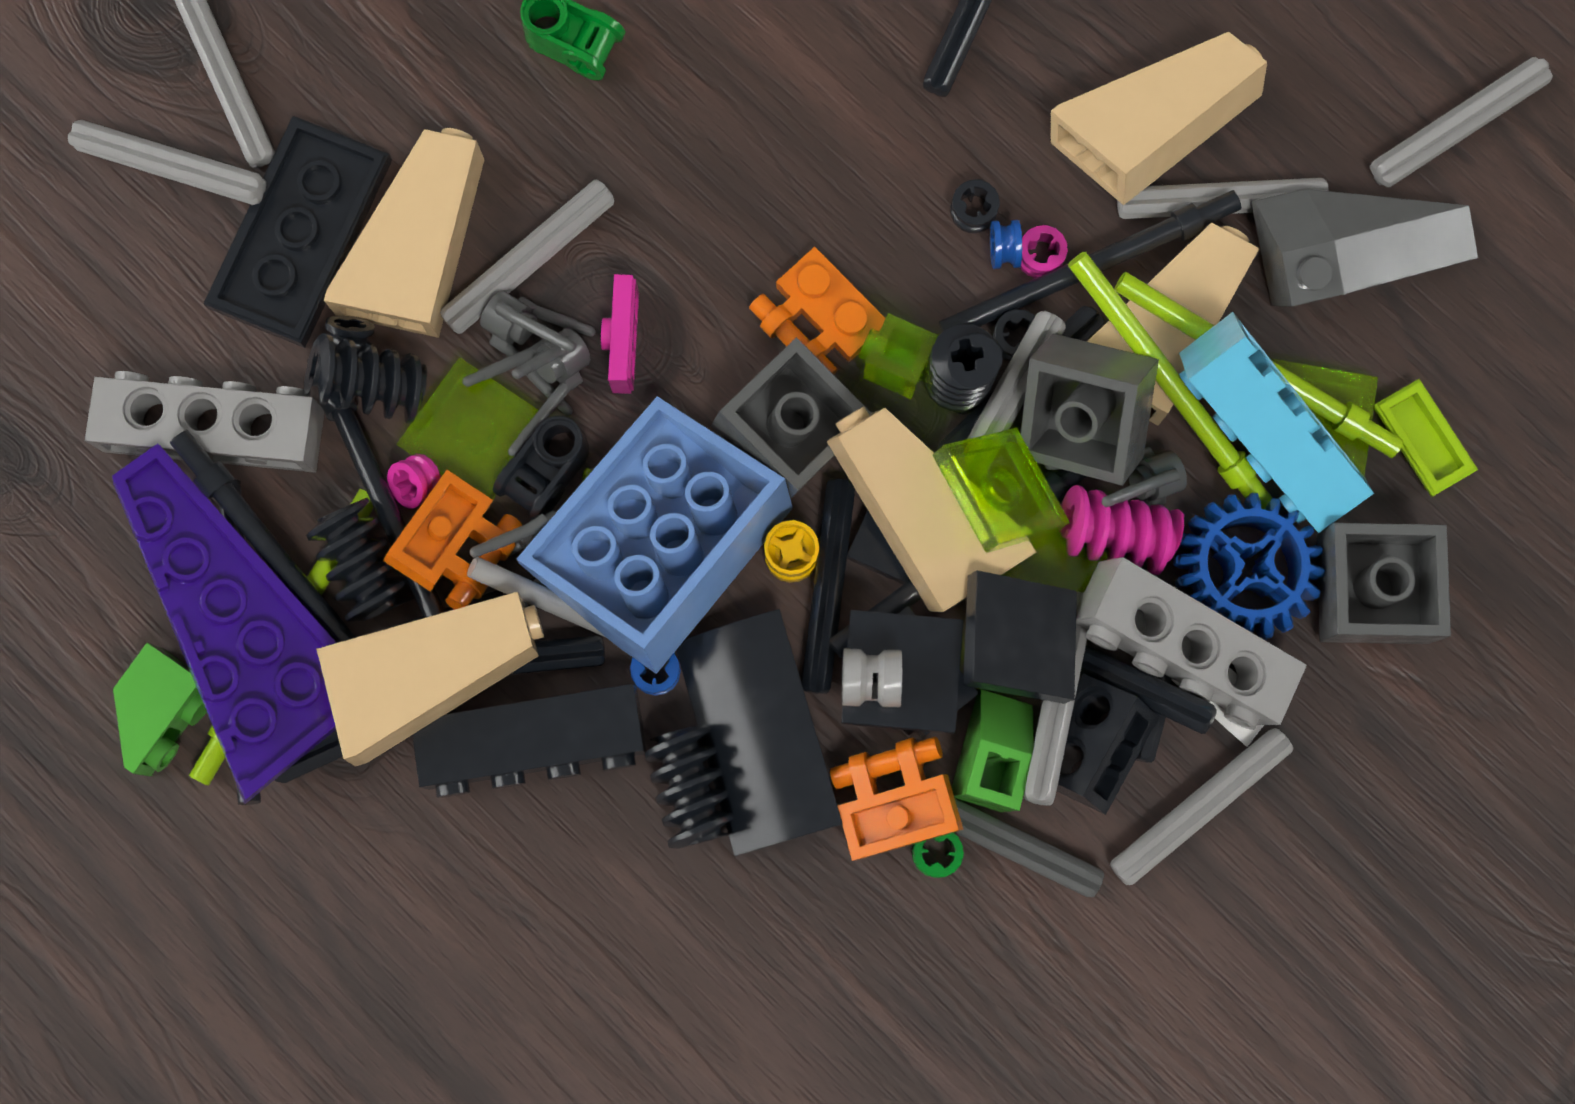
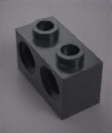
M1083 674L1077 686L1057 792L1106 815L1159 717L1137 696ZM1109 711L1106 719L1097 724L1101 716ZM1082 760L1080 767L1071 773L1073 766Z

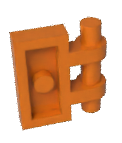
M813 247L776 281V288L787 301L777 307L763 293L749 306V309L762 321L760 328L771 339L777 336L787 347L797 337L833 375L838 369L826 357L832 349L835 348L850 362L888 327L889 322L816 247ZM801 314L821 333L811 341L792 323Z
M446 470L389 549L383 561L430 592L442 575L453 581L455 586L446 598V603L455 610L469 606L473 598H481L488 588L487 585L467 577L470 564L456 555L468 537L481 544L491 538L518 528L522 524L516 517L509 514L503 515L497 526L483 518L493 500L449 470ZM514 542L479 557L497 565L499 560L505 561L509 557L516 544Z
M936 736L918 742L913 737L896 742L895 749L872 756L867 752H862L850 756L849 763L830 768V776L834 787L840 789L854 784L858 800L838 805L852 861L964 830L948 775L943 774L929 779L925 777L924 763L943 757L941 745ZM901 770L905 786L879 793L876 784L877 777Z

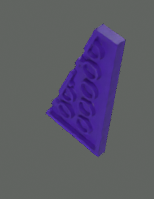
M157 443L112 475V481L244 804H246L336 730L317 653L318 648L332 645L336 642Z

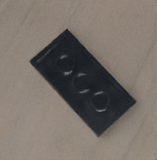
M292 116L263 177L267 187L263 193L262 201L259 204H250L203 304L212 311L306 348L325 307L324 298L326 290L351 251L392 163L390 155Z

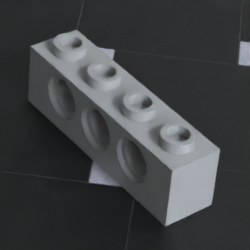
M129 371L115 372V378L94 377L84 441L102 452L140 456L158 443L172 459L183 460L171 446L170 441L181 432L188 430L214 463L221 461L222 464L315 473L317 471L324 411L313 397H309L310 392L305 395L304 389L281 386L277 387L276 394L256 392V387L253 385L234 381L223 382L222 389L202 387L203 383L197 379L182 376L169 377L168 384L149 382V377ZM162 404L163 413L161 418L156 423L145 426L144 417L148 409L154 405ZM217 409V419L214 425L207 430L198 431L197 423L199 417L207 410ZM271 414L272 423L270 428L262 435L251 436L253 421L261 415Z
M1123 557L1098 563L1076 609V624L1088 630L1085 635L1088 640L1105 649L1115 651L1119 648L1134 657L1132 664L1138 669L1156 677H1163L1165 674L1180 683L1179 689L1209 703L1212 701L1226 710L1224 717L1227 720L1250 730H1255L1257 725H1281L1307 666ZM1138 608L1146 617V628L1143 634L1137 629L1135 624V615ZM1184 636L1190 640L1192 646L1189 660L1185 658L1182 652ZM1231 663L1237 672L1234 686L1228 678V668Z

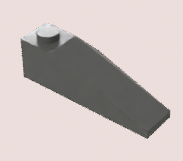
M1301 189L1251 201L1271 306L1293 307L1478 258L1469 205L1313 189Z

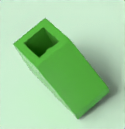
M150 643L145 644L113 688L124 768L133 774L152 776L154 771H162L178 752L179 745L176 741L186 727L197 724L207 713L188 665L167 650Z
M979 689L951 787L954 798L999 812L1020 811L1034 748L1033 706Z

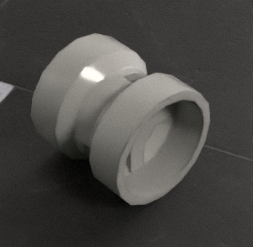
M843 649L842 706H860L865 701H877L882 707L900 708L902 694V651L883 650L879 655H866L862 649ZM873 673H877L876 683H872Z

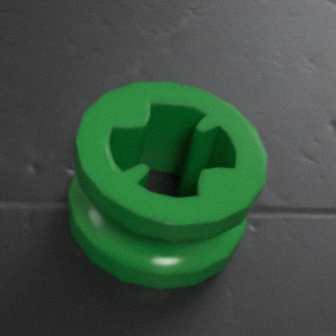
M955 833L933 838L937 843L946 839L952 846L953 852L946 853V855L952 857L946 867H943L938 862L930 866L925 863L922 853L929 852L923 848L926 841L913 844L912 859L917 869L924 875L933 878L947 877L954 873L961 865L964 856L963 845Z

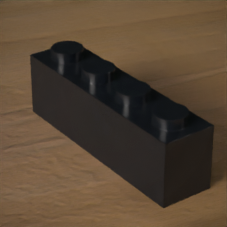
M634 684L445 714L412 735L419 787L428 790L435 789L437 798L470 793L469 783L491 780L492 789L526 784L524 774L540 771L547 772L548 780L581 775L580 765L601 761L603 771L636 766L635 756L644 755L647 751L638 689Z

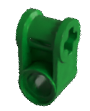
M523 0L520 8L525 40L529 47L535 52L562 63L574 72L591 80H602L606 73L604 63L615 43L623 40L626 34L623 26L612 17L598 10L588 9L571 0ZM549 16L558 20L556 25L549 29H541L533 25L541 17Z

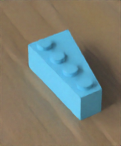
M1234 312L1230 313L1179 352L1185 369L1179 373L1182 381L1198 400L1204 397L1216 413L1213 415V418L1225 435L1232 442L1239 439L1251 454L1246 459L1265 483L1273 479L1285 494L1279 497L1289 513L1299 510L1298 519L1296 520L1298 524L1307 519L1315 530L1320 533L1374 494L1362 473Z

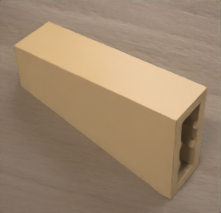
M1226 32L1057 105L1051 110V144L1121 204L1125 205L1262 96L1267 61L1263 59L1255 47L1244 44L1233 34Z
M443 128L441 133L424 129L326 290L324 301L336 316L359 317L373 324L439 338L443 324L440 312L448 304L484 163V157L477 140H473L471 135L453 128Z
M1211 223L1147 285L1213 325H1216L1220 321L1259 248L1249 243L1248 237L1241 231L1230 226L1219 227ZM1129 301L1126 304L1178 374L1185 370L1179 352L1194 342L1195 339L1134 302ZM1110 320L1087 341L1134 353ZM1155 381L1149 421L1158 426L1169 413L1173 403Z
M863 406L835 423L840 433L829 439L827 443L929 611L944 612L967 597L968 575L978 570L1002 575L1036 553L1032 544L886 408L869 415Z
M514 592L318 648L317 653L343 759L354 766L370 762L538 657L535 640L543 638L544 633L536 606L525 607V603L519 593Z

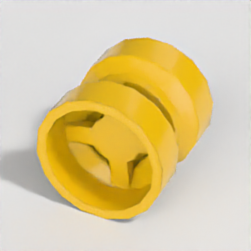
M789 520L775 525L770 530L764 543L765 563L770 573L777 579L788 583L800 582L810 576L816 568L819 554V542L813 529L803 522Z

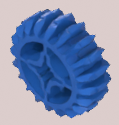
M1258 493L1249 494L1243 505L1240 499L1235 494H1232L1224 499L1223 508L1215 502H1211L1204 507L1206 519L1195 515L1189 520L1188 525L1194 535L1184 533L1179 546L1191 554H1180L1173 558V566L1188 570V574L1177 578L1175 586L1180 589L1191 587L1194 594L1190 595V597L1251 633L1255 629L1260 638L1267 640L1273 637L1274 626L1285 633L1294 627L1292 616L1302 619L1310 613L1308 605L1304 600L1313 601L1319 598L1321 591L1315 585L1308 582V580L1320 579L1324 576L1325 572L1324 568L1311 565L1310 560L1320 556L1323 553V548L1317 545L1307 547L1304 541L1314 533V527L1305 526L1299 531L1294 527L1293 523L1298 519L1299 510L1291 513L1288 512L1282 517L1278 514L1281 507L1280 499L1272 498L1264 510L1261 509V500ZM1234 526H1247L1258 529L1266 534L1256 543L1250 544L1243 542L1236 536L1230 539L1221 530ZM1279 547L1287 561V585L1283 583L1285 577L1276 569L1274 563L1275 553ZM1209 548L1215 552L1213 558L1219 562L1223 570V580L1217 589L1211 580L1208 570ZM1262 550L1261 554L1254 561L1256 564L1252 568L1253 575L1235 584V581L1242 574L1241 570L1245 565L1243 560L1252 557ZM1243 590H1249L1261 598L1267 595L1276 604L1271 608L1253 610L1242 608L1230 601Z

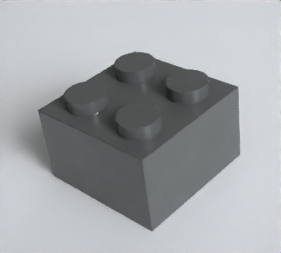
M1052 334L1029 360L1018 458L1123 486L1144 457L1159 359Z
M796 337L718 412L711 427L724 440L785 478L790 499H792L835 456L827 443L829 439L840 433L835 423L864 405Z
M1334 523L1317 534V546L1323 548V553L1317 557V566L1325 570L1324 576L1318 579V589L1321 591L1318 598L1320 642L1431 644L1451 636L1447 525Z

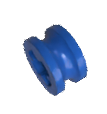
M1011 220L1008 226H1002L999 221H991L990 257L993 269H1000L1001 265L1006 262L1011 263L1013 268L1021 267L1022 231L1019 220Z
M673 653L668 659L669 663L666 665L665 671L669 677L661 684H658L655 678H653L652 684L642 680V677L647 672L646 668L642 663L632 658L630 672L636 686L644 693L654 696L664 695L673 690L679 682L681 674L680 663L676 655Z

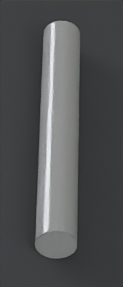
M480 557L472 560L467 571V577L505 594L518 592L524 602L535 605L537 608L605 637L547 587Z

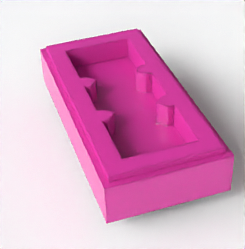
M614 274L612 318L602 319L601 349L610 350L608 381L612 393L631 394L634 391L639 289L633 275Z

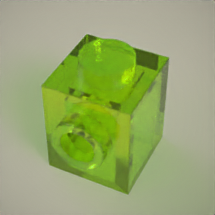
M888 313L880 331L873 328L870 330L859 354V358L866 361L863 378L912 400L926 371L933 345L939 335Z

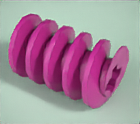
M1080 485L1072 486L1067 491L1059 512L1058 528L1062 537L1066 538V552L1069 556H1077L1082 550L1084 543H1087L1086 555L1090 561H1098L1104 549L1107 548V560L1124 558L1125 553H1127V560L1142 567L1147 557L1148 572L1152 575H1159L1164 570L1166 563L1173 558L1179 548L1184 531V514L1181 510L1174 509L1169 511L1159 504L1148 506L1142 500H1131L1129 502L1127 500L1110 507H1104L1101 501L1107 495L1103 491L1090 490L1087 493Z

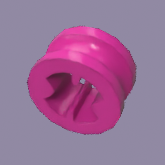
M1048 225L1029 229L1022 238L1021 270L1028 276L1037 278L1062 267L1068 252L1067 242L1063 234L1056 228ZM1039 241L1050 244L1048 251L1054 250L1056 255H1050L1046 263L1036 262L1035 257L1037 254L1033 253L1030 255L1028 249H1035Z
M415 454L405 460L392 464L387 474L388 487L392 496L399 504L411 509L422 505L441 478L437 466L430 458L423 454Z

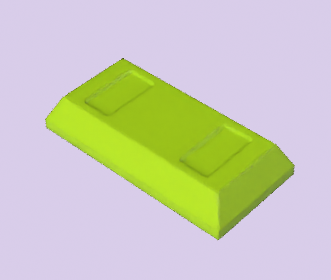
M1420 379L1373 405L1388 431L1403 439V445L1400 450L1431 497L1478 470Z

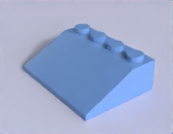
M657 396L517 557V561L613 644L657 674L764 544L770 530L775 525L781 523L793 507L785 478Z

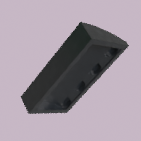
M780 609L740 620L685 639L676 651L697 725L710 726L711 731L701 739L703 746L715 747L717 752L707 760L709 767L721 768L722 775L714 780V785L716 789L727 790L728 797L719 803L722 811L733 812L734 819L726 824L728 833H733L729 835L734 855L738 856L842 825L843 823Z

